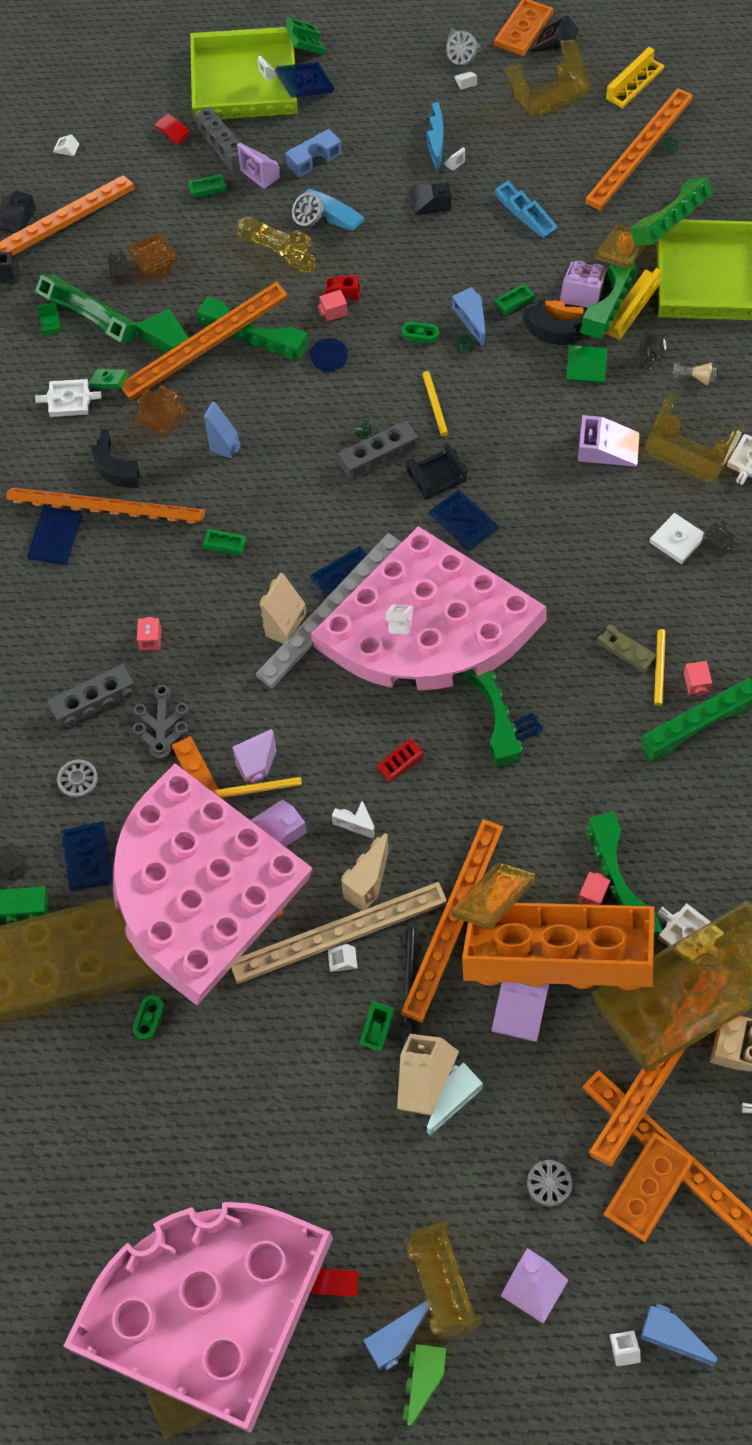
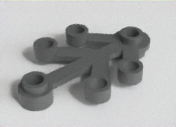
M159 685L154 690L155 699L158 701L157 720L147 712L145 705L137 704L134 707L135 716L141 718L156 731V739L146 732L143 723L134 724L133 732L135 736L141 737L150 746L149 751L153 758L165 759L171 752L170 746L181 736H185L189 729L187 723L180 721L175 725V731L167 738H165V732L182 717H186L189 714V708L186 703H179L176 706V711L166 719V702L171 699L172 695L168 686ZM165 690V693L160 694L159 691ZM181 708L186 709L184 712L179 711ZM139 709L144 710L142 713H137ZM180 727H185L183 731L178 730ZM138 728H143L141 732L136 731ZM159 746L163 747L162 750H156Z

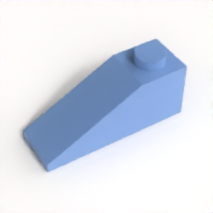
M471 287L453 296L452 308L481 346L485 345L483 300L481 295L476 293Z
M212 402L204 415L210 452L232 458L233 454L237 453L240 448L238 432L219 406Z
M428 1300L363 1340L379 1371L383 1368L388 1371L399 1364L397 1359L401 1358L430 1310Z
M656 1304V1307L651 1306L649 1308L640 1339L711 1366L716 1363L717 1357L675 1314L670 1313L668 1307Z

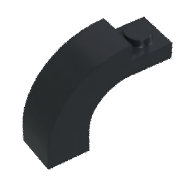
M11 251L0 252V284L19 282L20 253L12 256Z
M542 304L524 309L523 322L532 335L541 341L554 345H568L575 343L576 336L585 335L580 333L584 316L569 321H558L546 313Z
M101 429L100 437H97V445H92V455L99 474L113 485L124 488H139L140 470L138 461H120L110 455L111 437L109 429Z

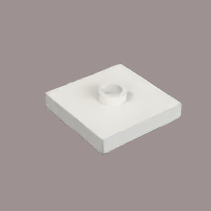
M674 513L650 538L649 542L680 564H683L706 539L707 534Z

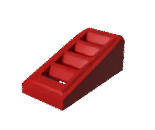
M410 738L378 763L376 767L386 780L391 782L424 760V754L414 740ZM401 755H404L406 757V762L403 760ZM395 759L401 765L400 767L393 762ZM389 764L394 771L391 773L386 765Z

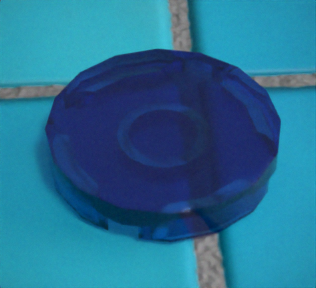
M334 338L321 339L311 348L310 359L316 369L323 372H333L335 369L344 367L348 359V351L346 345L340 340Z

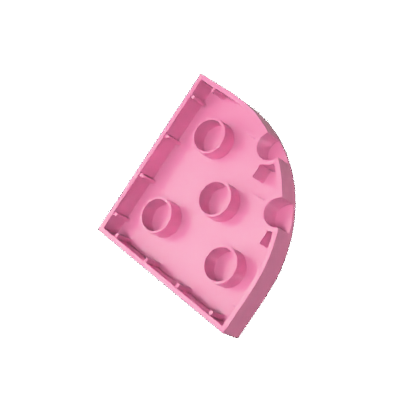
M418 526L311 633L314 648L349 672L372 683L392 688L398 678L416 680L417 690L452 687V678L456 673L473 669L477 676L489 670L496 669L510 659L547 621L546 606ZM392 605L413 606L409 634L389 633V621L386 620V611Z
M174 764L137 802L122 828L116 847L113 870L115 907L121 909L126 921L125 934L139 956L161 978L194 1004L198 1005L309 880L313 868L177 764Z
M224 1202L222 1203V1209H212L198 1213L191 1207L155 1222L153 1225L156 1231L142 1239L133 1248L127 1243L109 1261L90 1290L64 1347L75 1354L251 1433L333 1237L327 1230L265 1206L250 1203Z

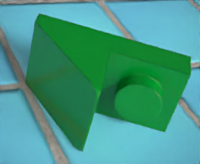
M57 303L38 305L37 310L43 336L60 333L61 326Z
M372 1001L360 1045L379 1052L383 1050L389 1028L394 1022L395 1008Z

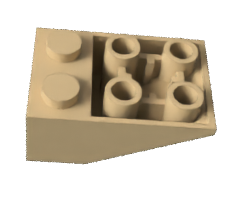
M280 573L277 579H273L268 594L262 597L260 607L265 636L284 644L298 629L304 619L306 606L285 575Z
M386 833L381 838L377 837L371 844V849L366 854H361L356 861L355 867L352 870L348 869L341 878L343 898L360 911L368 909L378 898L388 856V835Z
M727 1011L722 1014L718 1021L710 1063L752 1072L751 1018Z
M410 1034L400 1056L397 1109L431 1115L459 1051L442 1038Z

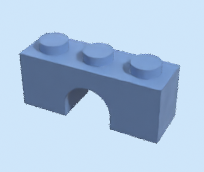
M327 129L285 152L286 165L299 178L313 170L312 157L321 156L328 162L341 155V140L330 129Z

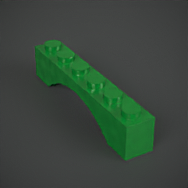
M708 177L689 179L681 186L679 196L671 204L634 224L630 228L634 245H653L713 195Z
M618 253L614 254L607 276L613 291L604 300L588 306L582 320L580 333L602 339L605 332L610 331L612 321L616 318L617 310H620L622 299H625L627 289H630L632 279L636 276L638 269L635 266L636 258L628 257L625 261Z
M40 275L35 290L36 293L84 315L99 325L107 335L119 342H133L137 332V323L55 275Z
M207 296L197 311L199 324L206 328L230 311L223 301ZM248 324L232 335L237 340L247 341L253 346L263 347L272 353L276 352L288 359H295L299 361L309 345L308 333L293 327L267 329Z
M473 669L461 672L463 679L478 688L492 708L495 727L490 739L489 751L495 767L498 768L519 762L521 753L524 752L521 741L516 739L515 735L517 732L514 723L509 721V709L506 704L503 705L501 700L503 699L501 688L495 684L496 675L494 670H489L477 676Z
M749 677L644 734L640 747L653 763L671 753L680 744L707 726L731 716L741 715L752 709V680Z
M614 811L589 818L588 825L585 827L586 835L594 843L593 852L596 859H600L602 863V875L610 880L609 892L612 899L616 898L618 906H648L631 892L620 874L616 851L621 828ZM654 911L655 939L659 937L662 928Z

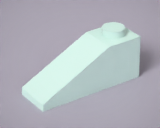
M464 1063L459 1067L455 1065L449 1073L427 1125V1133L429 1135H432L482 1090L483 1083Z

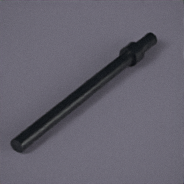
M414 926L407 927L404 1004L414 983L416 927ZM403 1016V1030L400 1031L402 1050L409 1035L414 1034L412 1019Z

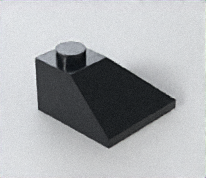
M565 15L544 26L530 50L536 52L561 48L567 44L571 45L576 41L579 29L570 17Z
M449 182L411 186L415 215L451 211Z
M15 190L0 203V230L14 234L26 227L36 211L31 194Z

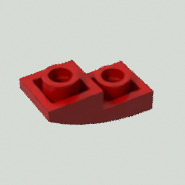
M166 114L154 124L158 131L166 134L168 139L176 144L184 142L186 137L191 134L182 123L169 114Z
M320 1268L310 1294L357 1297L359 1271Z

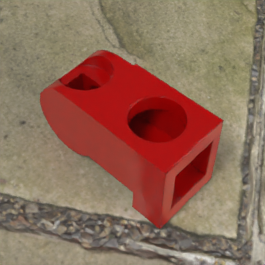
M358 275L329 277L326 280L324 294L341 290L344 298L360 301L361 285Z

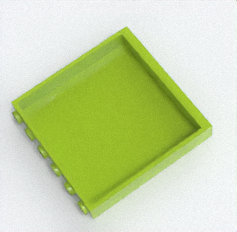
M287 27L190 33L192 112L194 121H196V113L209 107L220 119L298 114L294 44L289 37ZM258 56H261L271 65L278 74L277 77L268 81L259 71Z
M685 219L680 221L657 241V269L661 270L662 282L657 287L658 317L752 320L751 221Z

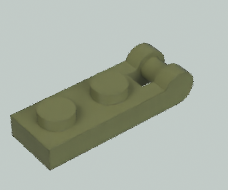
M609 624L604 629L605 633L596 639L598 645L643 673L656 659L655 653L625 636L613 625ZM610 638H613V639H615L616 641H615L614 643H612V642L610 641Z

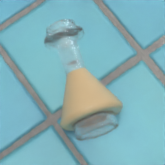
M680 362L674 363L672 375H676V377L678 374L692 375L708 386L709 382L714 383L717 367H712V363H707L691 368L680 366Z

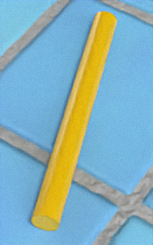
M425 371L422 375L440 435L446 436L448 431L430 372Z
M663 629L657 631L655 706L663 705L666 631Z
M301 777L218 789L215 790V794L220 798L301 786L302 782Z

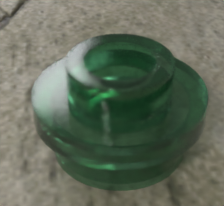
M665 137L662 139L661 148L664 152L673 153L678 149L679 142L676 138Z
M462 334L456 340V348L461 352H470L475 346V341L469 334Z
M363 420L357 423L356 434L358 438L367 440L368 436H371L372 427L367 420Z

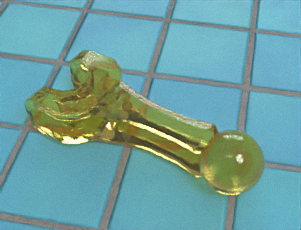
M243 216L238 220L236 230L241 238L269 247L284 257L292 267L299 271L310 272L315 268L314 256L306 251L311 245L308 234L299 230L294 231L292 234L281 232L265 225L261 221L258 222L252 216ZM304 260L309 264H303L301 261Z

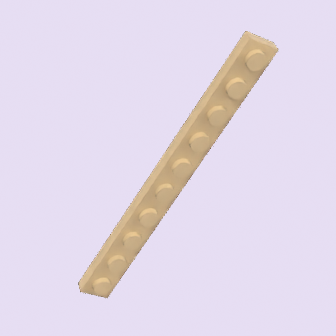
M439 882L241 956L231 969L237 984L447 905V900Z

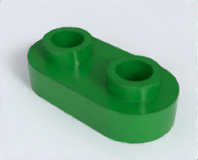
M406 322L402 326V337L407 341L431 344L439 339V329L434 324Z
M147 996L141 1002L133 1025V1032L140 1041H150L157 1033L164 1013V1004L158 996ZM151 1006L157 1007L154 1012H150L149 1008ZM144 1027L150 1028L148 1033H142V1029Z

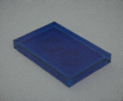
M319 62L277 66L275 69L277 76L291 98L333 93L335 89Z
M459 489L429 511V515L468 552L499 530V526Z
M43 506L27 555L28 560L67 565L82 519V512Z
M359 546L310 575V579L324 597L327 598L367 554Z
M104 821L61 830L70 891L74 892L113 883V871Z

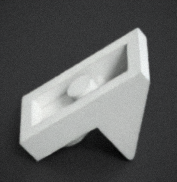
M392 605L386 611V620L389 621V633H410L413 606Z
M361 802L356 815H353L349 810L335 808L332 814L334 825L370 838L374 837V825L363 802Z

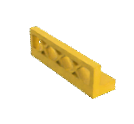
M648 47L607 86V100L624 108L664 69L663 64L653 59L654 49ZM650 65L657 68L656 70L648 71ZM646 76L647 79L638 80L637 77ZM628 85H636L635 90H627ZM617 96H626L624 101L616 98Z
M656 268L651 273L645 269L623 300L620 310H617L616 318L612 321L610 331L605 333L618 340L623 337L662 282L661 270Z

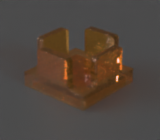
M160 232L127 247L129 254L133 258L134 267L142 279L153 273L154 280L158 281L172 274L170 264L174 265L178 261L176 253Z
M162 385L159 387V392L154 391L152 394L151 390L146 389L137 400L138 412L134 416V422L167 437L187 411V406L178 401L175 391Z

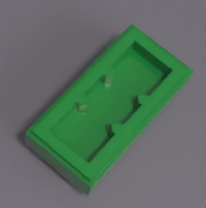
M222 174L187 181L192 199L227 191Z
M524 283L494 299V305L506 316L534 301L535 294Z
M96 369L88 384L91 388L121 389L129 373L127 370Z
M208 529L202 546L206 550L242 557L247 536Z

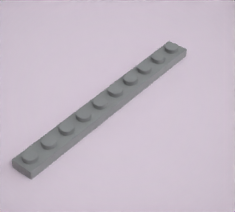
M387 533L259 669L256 677L270 688H273L313 646L311 633L402 542Z

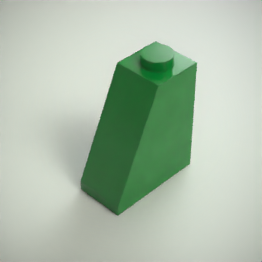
M170 309L136 324L138 337L164 353L169 352L189 339Z

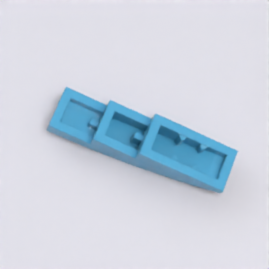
M439 102L432 103V117H429L430 131H427V145L436 169H439L443 154V119Z
M509 180L494 190L495 196L504 206L541 237L545 238L557 230L558 226L535 200L531 202L522 190L518 192Z
M312 189L304 192L315 193L321 198L323 202V213H321V216L325 217L331 225L354 230L365 220L358 212L335 198Z

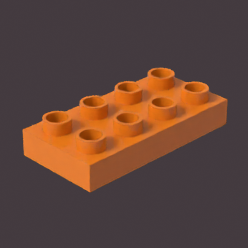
M489 902L471 903L462 956L464 981H478L483 985H495L500 982L525 983L531 987H540L545 984H571L573 987L580 989L589 988L593 985L618 986L624 990L653 987L654 906L503 903L491 916L486 910Z

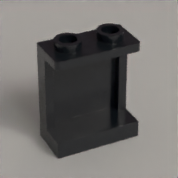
M449 443L444 444L442 452L416 463L414 458L406 461V472L425 500L467 481V465L460 461L456 449L451 448Z

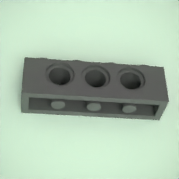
M211 107L196 113V125L200 134L232 172L239 170L240 163L237 144L240 143L239 140Z
M407 420L395 424L388 430L381 431L367 440H362L350 448L343 449L338 453L339 465L351 481L418 449V436Z
M121 664L47 700L59 727L62 729L73 726L83 718L92 717L95 712L101 709H108L122 699H129L137 691L124 664Z

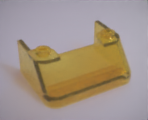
M577 40L560 42L565 60L561 61L556 67L558 79L533 91H530L528 84L525 82L521 66L505 68L514 97L531 116L540 117L589 92L590 83Z
M672 394L666 397L646 442V452L650 456L705 482H711L719 476L733 454L745 426L741 424L733 429L729 440L721 439L717 441L711 450L678 434L681 427L680 420L675 415L670 414L677 397L676 394Z
M449 1220L411 1231L409 1237L410 1245L406 1246L410 1261H415L433 1319L429 1320L434 1335L438 1334L440 1339L476 1331L482 1320L480 1314L473 1315L447 1236L450 1227Z

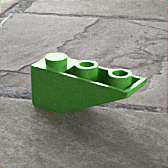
M416 1344V1351L410 1352L409 1367H414L413 1378L408 1377L406 1393H410L411 1397L410 1404H405L403 1414V1420H408V1427L413 1426L444 1377L446 1348Z

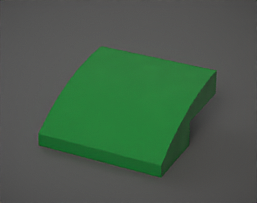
M289 17L286 18L287 31L296 48L321 55L324 54L326 49L319 41L321 33L315 25Z
M569 345L566 381L604 384L607 348Z

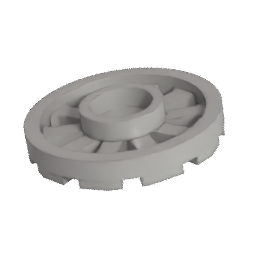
M457 31L449 38L446 52L452 63L462 66L469 64L474 59L477 52V42L471 33Z
M312 192L300 195L292 208L294 221L303 227H310L315 222H318L321 218V213H323L321 198Z
M72 760L66 763L57 775V783L60 790L65 795L73 798L84 797L91 793L98 781L95 767L85 760Z
M545 1160L537 1163L530 1170L527 1178V1189L530 1196L537 1203L547 1207H554L562 1204L569 1197L572 1190V1178L564 1165L553 1160ZM542 1166H547V1174L543 1170ZM552 1166H556L557 1169L552 1174ZM538 1171L542 1177L535 1175L534 1172ZM561 1171L565 1173V1176L557 1178ZM534 1180L540 1183L532 1185L531 1181ZM564 1181H567V1182H568V1186L563 1185V1184H560V1183H561V1182H564ZM541 1189L540 1193L535 1195L534 1190ZM558 1189L565 1191L566 1194L561 1195ZM546 1193V1194H547V1200H546V1201H543V1200H542V1197H543L544 1194ZM553 1193L558 1198L557 1201L552 1200Z

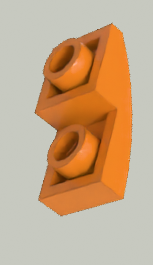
M554 300L545 302L546 313L555 320L569 321L583 316V307H564L565 301Z

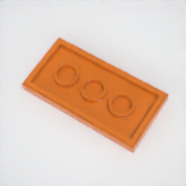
M521 0L494 39L493 45L524 56L553 14L554 8L531 0Z
M653 1132L603 1215L645 1243L696 1158Z

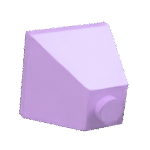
M242 143L237 144L240 170L264 189L280 178V167L276 161Z
M272 729L232 747L236 766L246 785L258 784L268 775L276 754Z
M284 800L279 801L250 820L284 847L307 833L304 820L295 808Z
M527 1248L503 1290L501 1297L544 1324L568 1279L548 1261Z

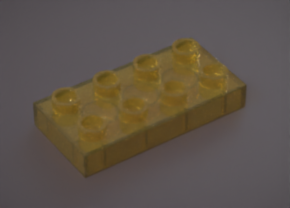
M114 897L0 926V1023L164 981L145 963L125 934L126 921L121 909L115 907Z
M748 901L654 955L653 987L624 990L618 986L604 985L592 992L596 1008L645 1072L752 1009V906Z

